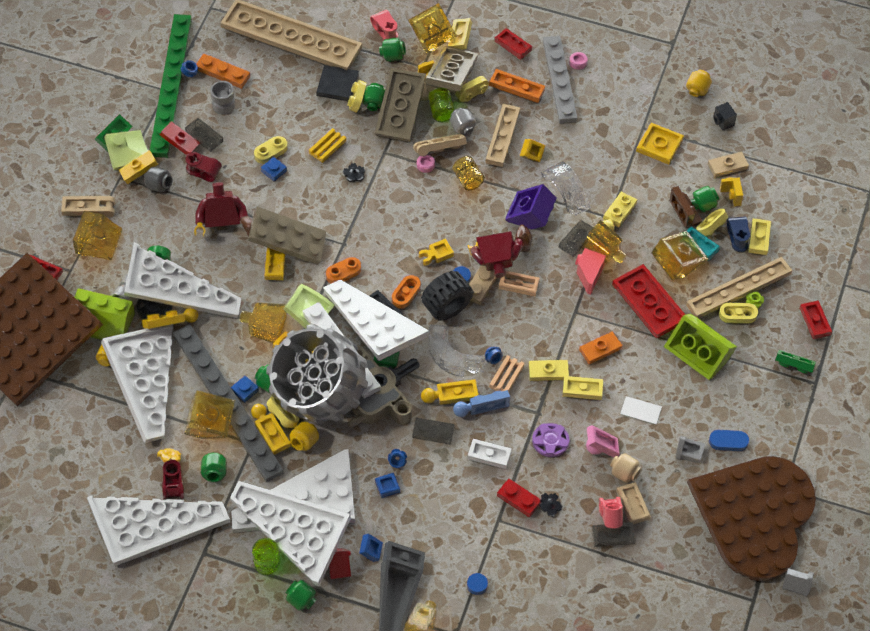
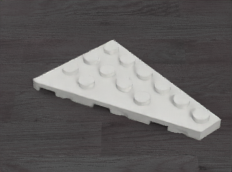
M173 324L103 338L101 342L144 443L162 439L165 434L164 423L166 420L165 411L168 397L167 386L169 382L168 374L171 360Z
M348 449L337 453L271 489V491L350 514L351 519L349 523L355 522ZM239 508L231 511L233 533L261 531Z
M238 481L230 497L231 501L315 585L320 586L349 524L350 514Z
M87 497L114 567L230 522L223 502L198 501L197 503L172 499L139 500L138 498Z

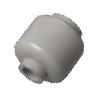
M466 108L454 110L450 118V123L456 133L462 135L471 134L477 123L471 111Z

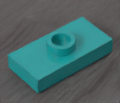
M690 227L679 237L680 243L706 261H709L720 251L719 245L693 227Z

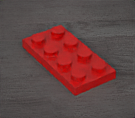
M644 264L612 281L614 288L656 339L675 329L683 315H685Z

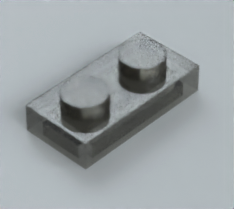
M199 118L185 127V132L199 141L210 152L224 142L220 134Z
M580 220L562 239L558 248L574 257L595 234L596 229Z
M416 417L412 438L451 445L455 424Z
M633 522L623 523L619 528H608L605 524L592 525L594 547L635 544Z

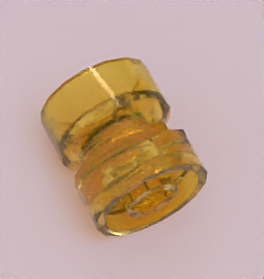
M464 156L458 159L452 166L453 172L465 190L472 191L483 184L485 177L471 156Z

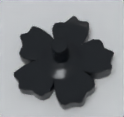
M351 163L348 169L344 168L343 174L347 177V181L363 180L364 167H357L356 163Z
M544 493L541 495L540 501L542 503L539 506L544 513L547 512L548 516L553 517L557 514V511H561L563 506L560 504V501H557L558 495L556 493H550L549 495Z

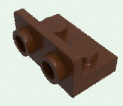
M679 186L673 187L669 201L685 229L700 224L702 219L687 194L682 192Z

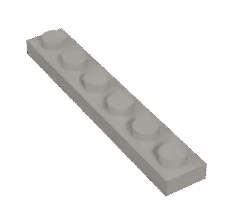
M543 37V46L559 124L577 122V114L561 37Z

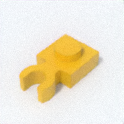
M445 238L429 245V250H421L419 258L427 257L423 260V265L426 266L434 259L439 263L454 257V251Z

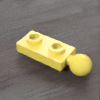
M621 192L604 214V221L600 224V231L605 235H609L614 231V226L619 228L637 204V199Z

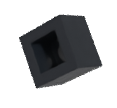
M726 102L716 106L713 115L715 124L719 125L722 131L735 126L737 113L731 105Z

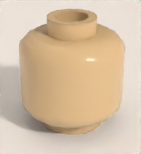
M626 453L621 454L619 457L615 456L610 464L613 467L612 475L624 483L634 482L642 469L640 468L639 461Z

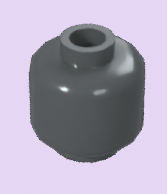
M159 167L150 168L144 176L146 187L161 193L169 189L173 182L171 173Z

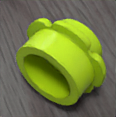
M752 292L746 295V303L755 305L757 309L764 303V297L759 292Z

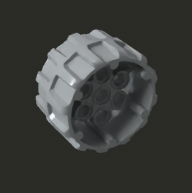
M315 324L307 325L306 329L290 331L287 333L288 337L279 345H275L272 351L274 354L270 365L267 366L266 374L270 378L269 392L271 396L281 401V407L284 410L314 424L321 425L326 420L338 422L352 408L356 409L360 404L359 399L364 389H367L368 386L365 372L368 364L366 359L357 353L358 347L355 343L331 328L325 330ZM334 348L340 351L341 356L337 357V354L333 351ZM296 392H298L299 397L302 398L301 402L297 400L295 394Z

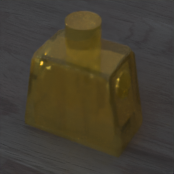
M602 220L589 232L582 247L583 250L586 248L605 255V264L612 258L621 264L627 256L626 253L619 249L623 242L622 238Z
M256 303L253 312H241L240 322L248 323L251 336L273 344L281 336L288 315L283 310L286 305Z
M427 600L425 604L417 603L405 624L404 631H433L437 615V605L430 600Z

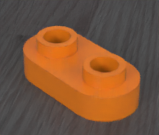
M349 257L328 267L326 270V280L332 284L338 280L345 282L359 275L361 272L360 260Z
M414 275L404 277L392 293V304L399 309L408 307L420 291V279Z

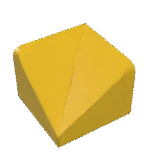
M525 139L520 156L540 162L546 145L532 139Z

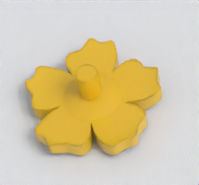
M164 448V450L157 452V457H161L163 462L171 459L180 462L181 453L171 448Z

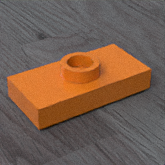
M612 331L580 346L579 351L587 363L592 364L621 350L622 344Z

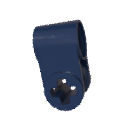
M747 217L727 218V232L730 236L732 248L737 252H745L748 249V240L750 239Z

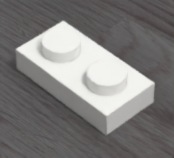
M473 439L468 453V460L506 469L511 455V448Z

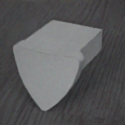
M680 436L676 459H684L700 464L705 443Z
M788 568L782 588L807 596L812 586L814 573L808 571V574Z

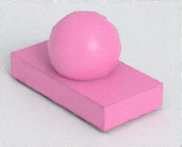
M593 425L587 427L588 440L586 448L591 454L599 455L603 452L613 458L619 456L618 438Z

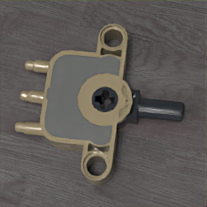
M357 346V353L366 359L367 368L380 384L381 390L365 399L361 395L358 407L351 409L356 417L351 419L347 425L349 428H352L361 422L374 424L388 415L399 425L409 424L412 419V406L397 387L401 385L403 377L420 367L418 360L412 358L394 370L391 366L389 368L379 367L364 348Z

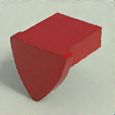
M343 548L336 549L329 564L331 579L351 577L349 561L351 551Z

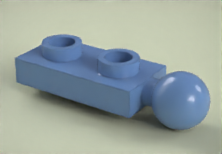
M508 390L495 391L484 396L477 395L470 399L469 404L462 401L457 402L453 407V411L456 416L464 417L469 411L471 415L509 407L510 395Z

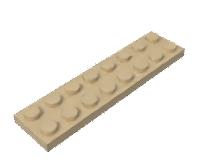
M241 0L234 1L221 21V28L325 65L340 67L346 70L350 69L362 49L361 42Z

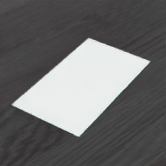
M626 396L620 414L657 424L662 406Z

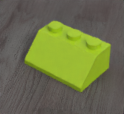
M80 288L77 289L74 297L103 324L91 338L102 340L103 338L128 332L135 315L133 301Z
M688 314L683 315L665 343L664 348L705 378L711 380L728 362L737 346L694 315Z

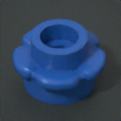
M188 60L182 63L181 72L187 77H193V75L198 73V66L194 61Z
M489 347L485 352L484 358L488 363L497 364L501 361L503 353L500 347Z
M393 449L388 454V461L394 468L403 467L407 463V454L404 451H400V449Z

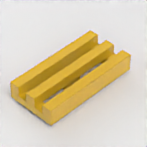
M332 128L309 149V154L323 163L346 142V137L344 135L341 136L339 132L336 133L335 129ZM338 139V141L332 147H330V145Z

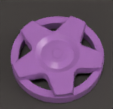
M543 423L534 431L532 444L539 454L546 457H557L568 449L569 435L561 425ZM539 446H544L545 451L542 450ZM557 447L562 448L561 450L555 452V449Z

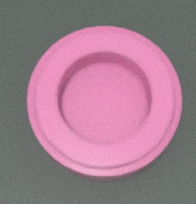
M581 52L573 53L570 56V66L577 70L584 69L587 66V56Z
M432 156L418 157L417 169L419 171L429 173L434 169L435 160Z

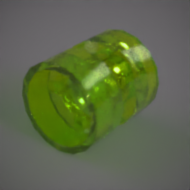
M446 88L432 90L428 95L433 119L437 122L449 121L452 112L455 110L451 92Z
M262 538L254 543L252 557L255 570L263 575H270L276 572L280 566L277 543L270 538Z

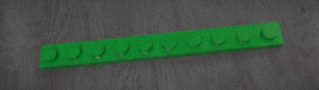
M174 14L150 145V151L154 157L168 158L170 143L162 138L160 133L171 121L174 123L183 74L181 67L186 57L192 22L191 15Z

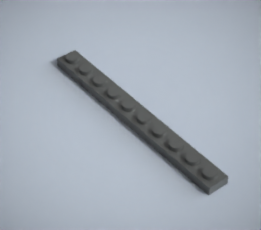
M189 324L174 331L173 336L264 480L268 482L284 474L283 468L192 326Z

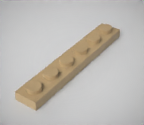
M780 257L687 301L686 306L699 319L720 309L725 303L737 301L748 293L758 291L791 275L792 269Z

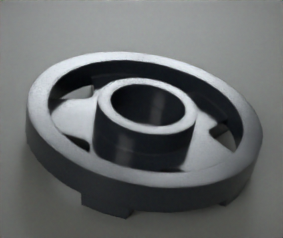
M138 299L136 308L140 318L148 319L147 316L151 314L166 315L167 311L173 309V305ZM143 302L145 306L140 308V305Z

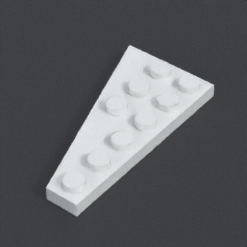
M134 242L124 296L183 308H192L233 318H238L241 303L240 297L223 288H217L209 284V281L204 278L200 279L194 276V273L169 260L156 256V253L150 250L149 252Z
M342 280L323 287L327 297L379 361L430 336L429 330Z

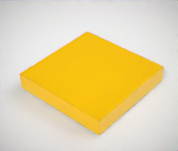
M651 123L638 144L636 152L669 165L681 145L684 135Z

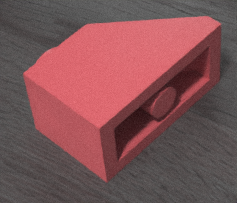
M585 248L582 255L579 254L577 256L575 265H578L577 275L587 294L591 295L605 266L606 256Z

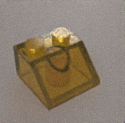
M439 3L408 20L426 53L457 37Z
M84 211L73 238L75 254L112 260L122 228L103 214Z
M687 231L661 238L651 252L672 281L686 277L708 260V257Z
M197 390L191 399L184 434L201 439L227 438L235 400Z

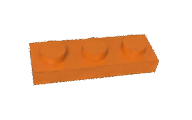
M203 54L196 63L199 72L221 81H227L241 89L250 78L249 71L207 54Z
M498 69L495 70L489 81V86L537 103H539L545 91L544 85Z

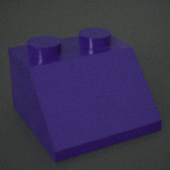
M544 184L517 191L505 220L519 226L523 224L531 230L544 227L548 222L557 197Z

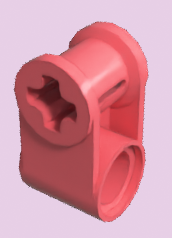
M388 10L370 17L372 26L383 40L398 38L396 31L398 27L397 22L392 18Z
M620 497L607 500L599 498V512L605 526L608 528L621 527L623 525V505Z

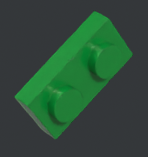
M119 114L94 140L108 152L104 138L105 135L128 132L133 126Z
M782 350L778 351L775 361L779 362V365L796 367L802 373H813L816 361Z

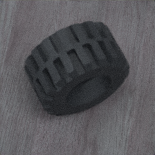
M450 271L435 278L423 291L421 300L436 320L444 321L459 314L470 303L474 291L458 271Z

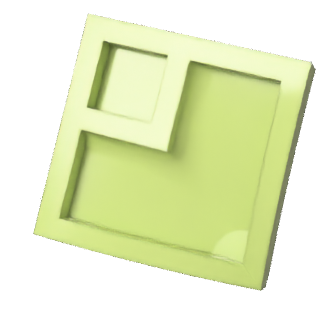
M141 130L106 134L104 137L113 170L121 169L148 151Z
M300 284L283 310L306 329L307 325L310 324L303 316V310L319 302L325 311L329 313L334 304L315 290Z

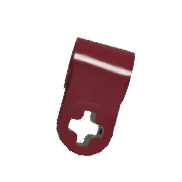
M190 152L185 158L187 173L207 182H214L222 168L221 162L217 159L201 155L197 152Z
M173 459L166 461L163 465V500L171 497L184 499L181 466L178 461ZM171 470H176V471H177V472L174 473V474H169V473H168V472L171 471Z

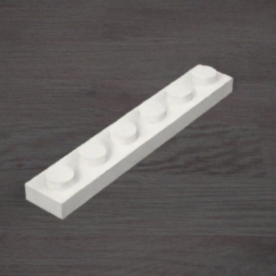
M319 302L303 310V316L309 324H315L325 330L331 328L344 336ZM334 348L333 351L337 354V357L341 356L340 351ZM365 368L368 386L362 393L364 399L381 390L380 384L368 368Z

